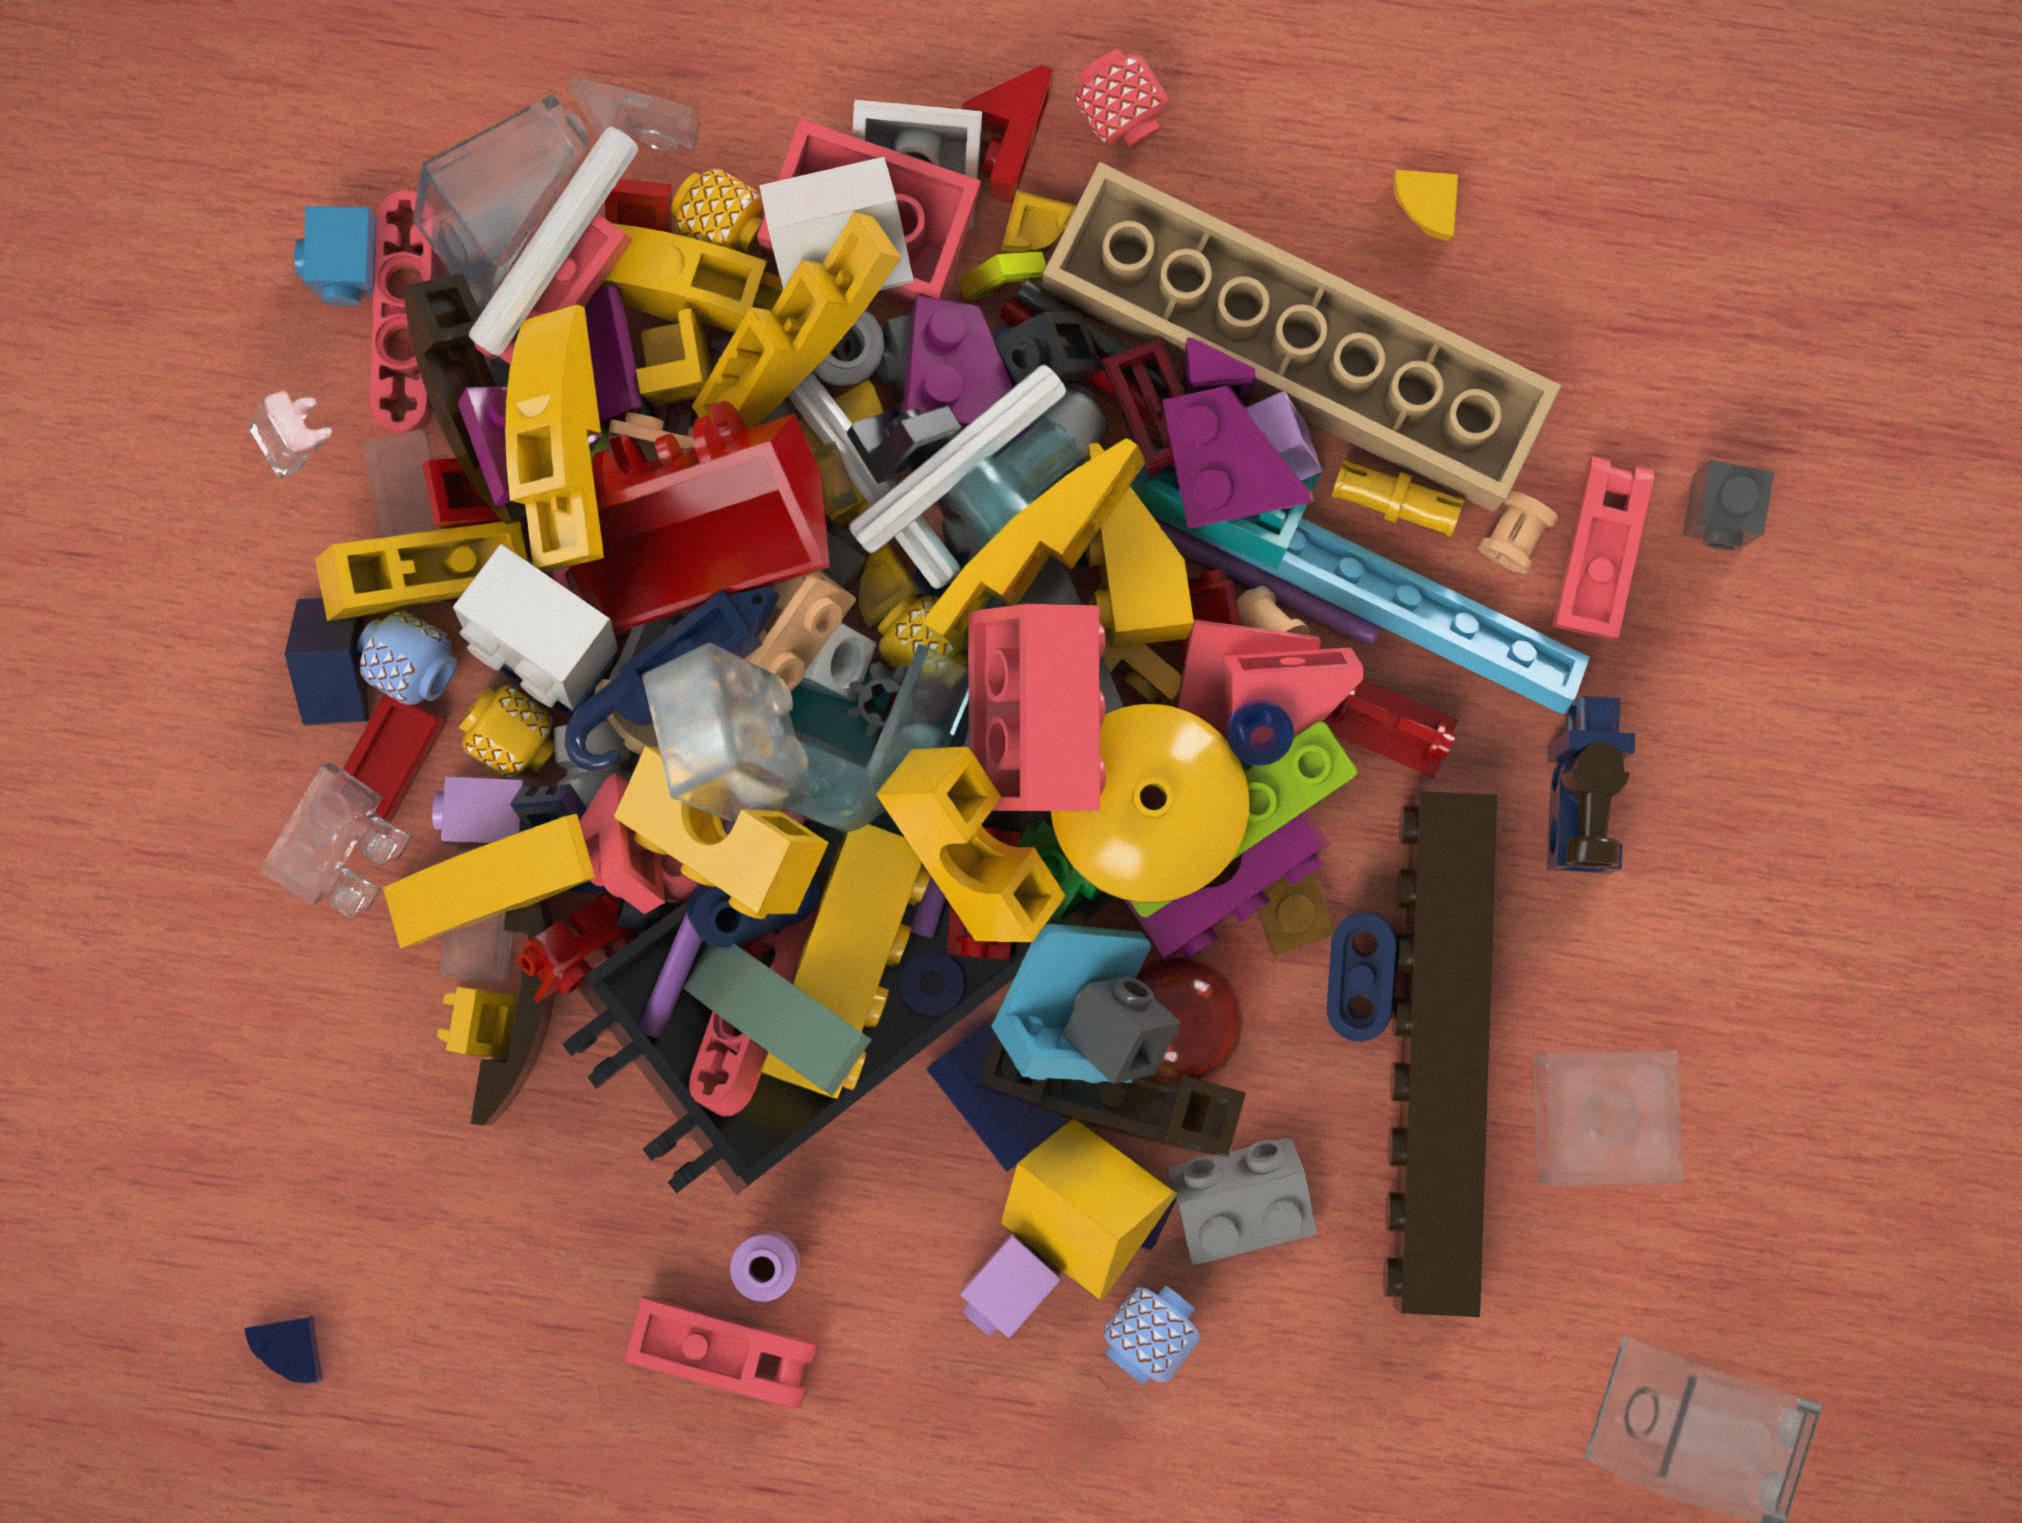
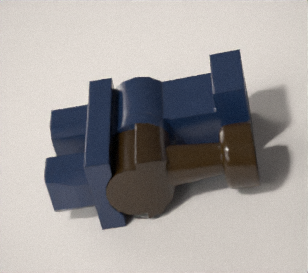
M1580 697L1577 699V705H1571L1565 714L1564 734L1548 744V763L1559 764L1553 771L1550 783L1547 870L1611 874L1622 869L1623 844L1614 838L1607 837L1612 796L1618 794L1628 781L1630 772H1624L1623 759L1635 753V733L1619 732L1620 699Z

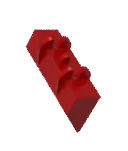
M721 401L709 406L713 421L709 415L696 419L693 427L695 447L682 451L675 436L667 434L655 440V448L659 458L647 462L637 442L632 437L623 434L609 439L614 458L608 449L594 454L592 471L604 558L569 566V569L585 602L610 618L614 633L696 609L720 590H723L727 595L742 593L830 567L821 471L795 413L746 429V425L737 409L730 402Z

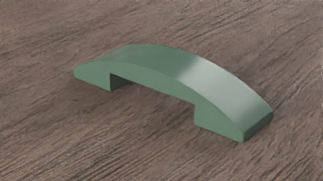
M705 942L697 953L683 985V988L696 999L831 1096L837 1091L872 1040L734 943L731 947H715Z

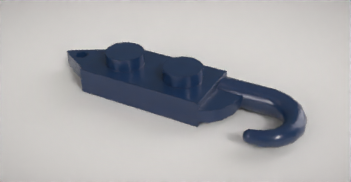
M772 587L727 595L723 590H720L619 668L621 674L580 705L571 716L565 730L564 742L569 759L579 768L590 771L606 769L620 759V753L617 750H611L598 755L589 753L586 747V740L591 730L615 711L635 725L648 726L655 722L658 725L763 645L758 637L779 599V594Z

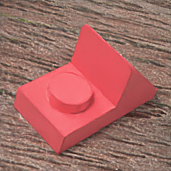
M614 773L604 780L579 821L595 878L590 881L597 886H605L612 895L622 897L643 914H646L665 903L661 854L639 845L633 838L636 832L614 818L629 784L619 774Z

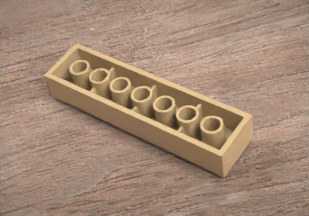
M1102 162L1098 163L1043 273L1042 287L1074 309L1144 343L1162 337L1169 355L1181 361L1184 358L1186 338H1193L1255 368L1256 379L1251 395L1265 400L1285 391L1306 422L1493 513L1507 499L1562 386Z

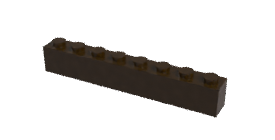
M1419 791L1411 796V806H1401L1399 841L1400 844H1409L1408 870L1400 869L1397 878L1398 908H1407L1406 934L1397 933L1398 954L1396 972H1405L1404 998L1394 999L1392 1032L1393 1036L1403 1037L1402 1063L1393 1062L1390 1072L1391 1101H1400L1399 1127H1390L1387 1150L1389 1166H1398L1397 1192L1387 1193L1385 1206L1386 1230L1395 1231L1396 1238L1395 1258L1385 1257L1383 1292L1385 1297H1393V1307L1401 1314L1480 1317L1497 795Z

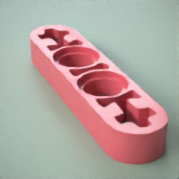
M408 190L396 191L385 197L379 205L376 215L370 407L373 417L390 434L403 438L415 436L423 431L431 420L433 408L423 384L416 357L414 356L405 361H397L388 355L387 343L391 335L400 329H409L405 301L391 295L389 282L394 272L406 267L418 270L421 273L422 281L437 279L439 228L437 215L426 199L418 193ZM412 208L416 216L422 219V224L412 225L410 229V245L415 252L423 251L422 256L404 252L403 233L396 225L392 224L393 220H399L404 217L405 209ZM391 249H395V250H397V251H401V252H398V253H392V254H390V250H391ZM388 371L403 376L419 373L418 380L405 377L406 396L413 403H416L417 406L416 410L406 411L404 421L398 422L397 417L393 413L386 410L387 403H396L399 398V382L394 377L386 378V372Z
M818 902L811 914L804 920L737 945L756 959H759L765 952L775 949L774 961L769 968L792 983L802 949L817 912ZM713 1011L690 1075L689 1089L694 1100L713 1113L722 1117L732 1116L742 1111L755 1093L762 1073L759 1071L763 1059L767 1057L768 1051L743 1033L734 1036V1026ZM730 1050H733L738 1054L734 1055L732 1052H730Z

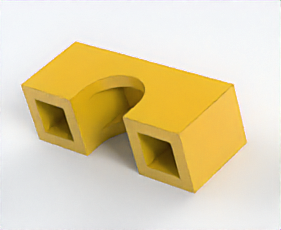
M645 746L614 818L636 832L633 838L639 845L659 854H669L683 863L680 870L688 878L703 885L717 886L729 894L731 897L728 902L737 911L756 919H765L767 914H796L829 842L781 811L741 809L731 832L727 835L721 823L720 813L723 798L732 779L685 749Z
M969 747L912 749L877 792V797L975 941H1034L1066 895L1034 847H1013L1004 844L991 836L982 827L981 824L1002 797Z

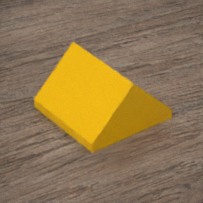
M1072 1119L1017 1163L1001 1224L1095 1297L1104 1300L1178 1193L1088 1126L1076 1119Z

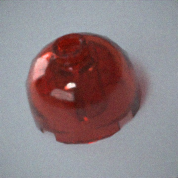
M1183 957L1156 961L1138 972L1135 979L1145 983L1152 990L1154 998L1182 1023L1156 1073L1150 1076L1156 1080L1180 1084L1183 1075L1205 1081L1226 1067L1240 1045L1244 1024L1239 996L1226 976L1203 961L1187 960Z

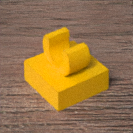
M457 986L456 993H448L443 998L444 1004L454 1006L450 1029L438 1028L437 1037L447 1042L446 1051L508 1059L518 995Z

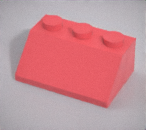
M800 119L777 181L885 157L897 200L914 283L880 290L876 296L908 307L912 306L917 295L946 300L962 257L981 180ZM764 216L757 239L763 256L776 261L766 217Z
M1020 604L968 612L969 748L1002 797L992 811L1100 810V795L1104 790L1106 782L1105 766L1100 758V727L1105 718L1106 706L1104 696L1100 691L1099 660L1105 649V633L1102 625L1099 623V606Z

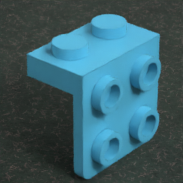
M1062 924L1044 925L1034 941L1031 942L991 1026L1022 1077H1030L1036 1080L1056 1078L1084 1080L1090 1083L1111 1082L1062 1036V1033L1073 1013V1001L1087 983L1128 975L1136 978L1151 948L1150 942L1142 932ZM1128 1080V1081H1124V1082H1126V1083H1131L1132 1080Z

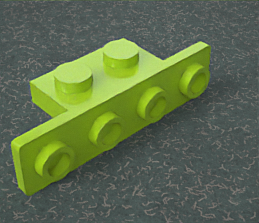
M1315 723L1263 760H1260L1258 756L1251 755L1240 762L1246 776L1249 791V817L1243 840L1232 860L1357 776V768L1326 723ZM1173 900L1158 903L1130 902L1138 914L1146 918Z

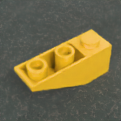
M1099 443L1088 445L1085 463L1105 452ZM1129 486L1085 550L1088 566H1099L1102 590L1093 591V605L1099 606V623L1103 629H1108L1111 648L1187 639L1194 620L1185 560L1131 486Z

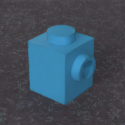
M305 206L304 239H297L294 248L295 270L297 276L303 277V282L317 296L322 297V302L336 306H356L360 304L361 297H373L376 216L369 207Z

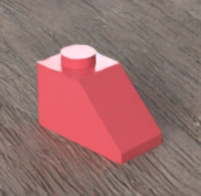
M1351 647L1223 655L1224 730L1233 750L1242 749L1243 753L1252 756H1268L1315 723L1322 722L1363 680V665Z

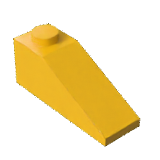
M501 521L331 545L315 558L327 621L392 612L461 597L500 544L528 562L520 521L509 524Z

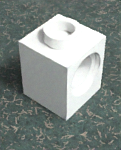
M841 623L807 668L798 685L813 692L856 702L859 693L854 692L849 687L851 681L864 680L877 643Z

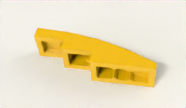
M853 212L823 264L801 260L772 310L755 307L749 308L692 405L699 418L709 415L713 421L709 406L721 401H728L741 415L746 429L752 428L777 408L828 356L866 310L901 259V256L873 216Z
M1127 438L1067 474L1013 517L962 569L923 619L922 623L936 637L956 649L968 632L969 611L983 610L992 596L1008 606L1017 605L1050 556L1073 569L1146 463L1138 445Z
M573 814L463 853L387 885L383 889L401 949L422 944L452 930L476 925L506 911L528 907L594 879L595 875L578 815Z

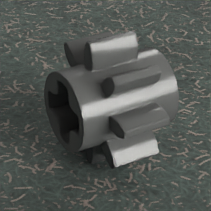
M881 662L870 664V673L873 681L869 683L859 680L850 682L849 687L854 692L860 694L859 706L851 708L847 714L848 717L862 715L870 723L866 729L867 738L875 737L880 733L882 727L889 726L892 737L897 740L905 733L902 721L908 718L911 721L919 722L926 717L923 711L915 707L917 696L923 695L928 691V687L926 685L913 687L906 680L909 670L905 664L900 665L893 675L887 676ZM882 684L887 693L898 691L901 696V704L893 707L894 718L888 709L878 711L875 706V698L883 695Z

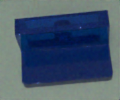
M984 1023L926 1070L1008 1172L1026 1157L1028 1152L1064 1124L1065 1118L979 1087L978 1083L994 1034L992 1025Z

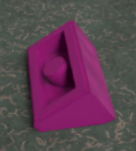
M617 285L606 286L596 291L584 307L601 429L609 428L611 419L624 422L626 413H637L643 405L620 289H617Z
M1186 338L1183 358V377L1186 383L1184 386L1186 395L1228 386L1245 407L1249 405L1256 379L1255 368L1198 340Z

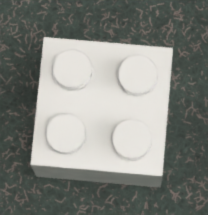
M502 544L499 545L453 606L463 627L459 633L470 643L467 649L483 663L497 671L505 663L523 679L520 686L526 692L551 708L558 700L573 710L618 650L610 618Z

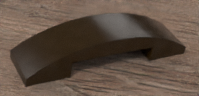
M463 273L408 284L403 292L414 354L429 401L451 450L479 495L505 524L527 519L525 504L511 501L505 506H495L458 405V401L466 388L497 387L483 354L475 348V342L469 337L471 328L481 314Z
M548 899L528 907L506 911L503 930L529 934V940L554 925ZM522 970L508 1059H481L470 1124L482 1126L494 1124L511 1105L533 1069L548 1029L555 994L554 992L539 1003L533 999L543 984V981L537 974L529 976Z
M995 1032L978 1083L979 1087L998 1095L1068 1119H1076L1088 1125L1168 1146L1229 1157L1246 1092L1185 1075L1180 1080L1155 1073L1154 1075L1133 1079L1131 1083L1120 1082L1116 1084L1108 1081L1090 1083L1084 1080L1047 1078L1045 1080H1036L1030 1077H1022Z

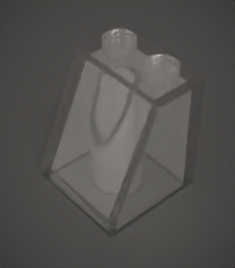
M554 94L545 97L422 163L413 221L451 275L463 273L480 314L587 157L590 144L584 124L574 112H566Z
M1623 1335L1584 1459L1669 1498L1753 1523H1786L1791 1506L1795 1501L1798 1483L1810 1445L1815 1437L1816 1426L1823 1405L1779 1387Z

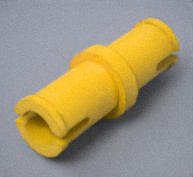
M1346 458L1343 460L1331 495L1332 498H1340L1385 513L1383 520L1396 524L1397 518L1444 533L1448 537L1453 535L1465 500L1462 497L1457 498L1410 482L1411 475L1400 472L1397 478L1350 462Z

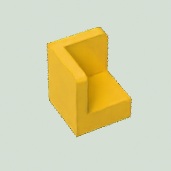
M691 308L678 311L679 323L647 329L641 334L646 367L636 369L640 395L655 407L697 398L712 373L705 325Z

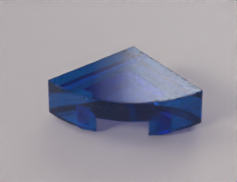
M313 1316L244 1328L252 1353L277 1374L298 1383H316L323 1380Z

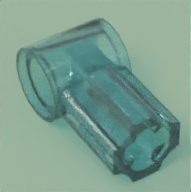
M1044 417L999 456L994 458L992 455H989L977 463L952 487L948 495L991 541L1013 517L1076 467L1082 456L1076 447L1075 439L1060 423H1054L1047 417Z

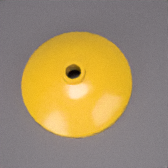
M1142 704L1123 707L1105 714L1103 724L1100 727V758L1105 766L1106 782L1104 790L1100 795V810L1051 811L1053 830L1058 844L1070 864L1083 878L1101 891L1112 896L1141 903L1167 902L1188 896L1209 884L1227 867L1243 840L1249 817V791L1242 765L1230 744L1215 728L1187 711L1165 705ZM1146 787H1157L1163 792L1165 804L1162 808L1149 810L1143 806L1140 800V793Z

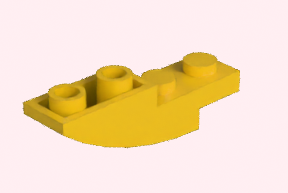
M614 224L633 241L596 290L598 291L610 285H617V289H620L623 305L673 323H678L679 310L691 308L702 322L735 333L750 307L772 310L783 292L780 277L764 272L766 260L698 239L641 227Z
M580 305L570 306L522 321L514 346L508 380L505 434L510 501L525 504L533 566L547 572L604 558L588 441L589 436L600 434L601 428L585 308Z

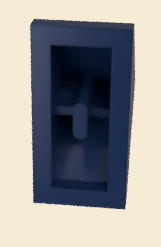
M323 598L297 599L285 650V658L302 724L311 726L369 722L367 682L360 672L362 653L357 650L358 640L364 630V616L327 621Z

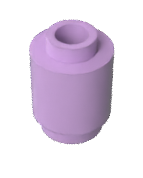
M775 1231L755 1233L740 1244L732 1256L730 1264L732 1281L738 1291L751 1300L766 1302L777 1299L795 1282L800 1270V1256L795 1244L787 1236ZM765 1256L772 1260L775 1266V1273L771 1279L761 1280L753 1273L751 1264L756 1257Z

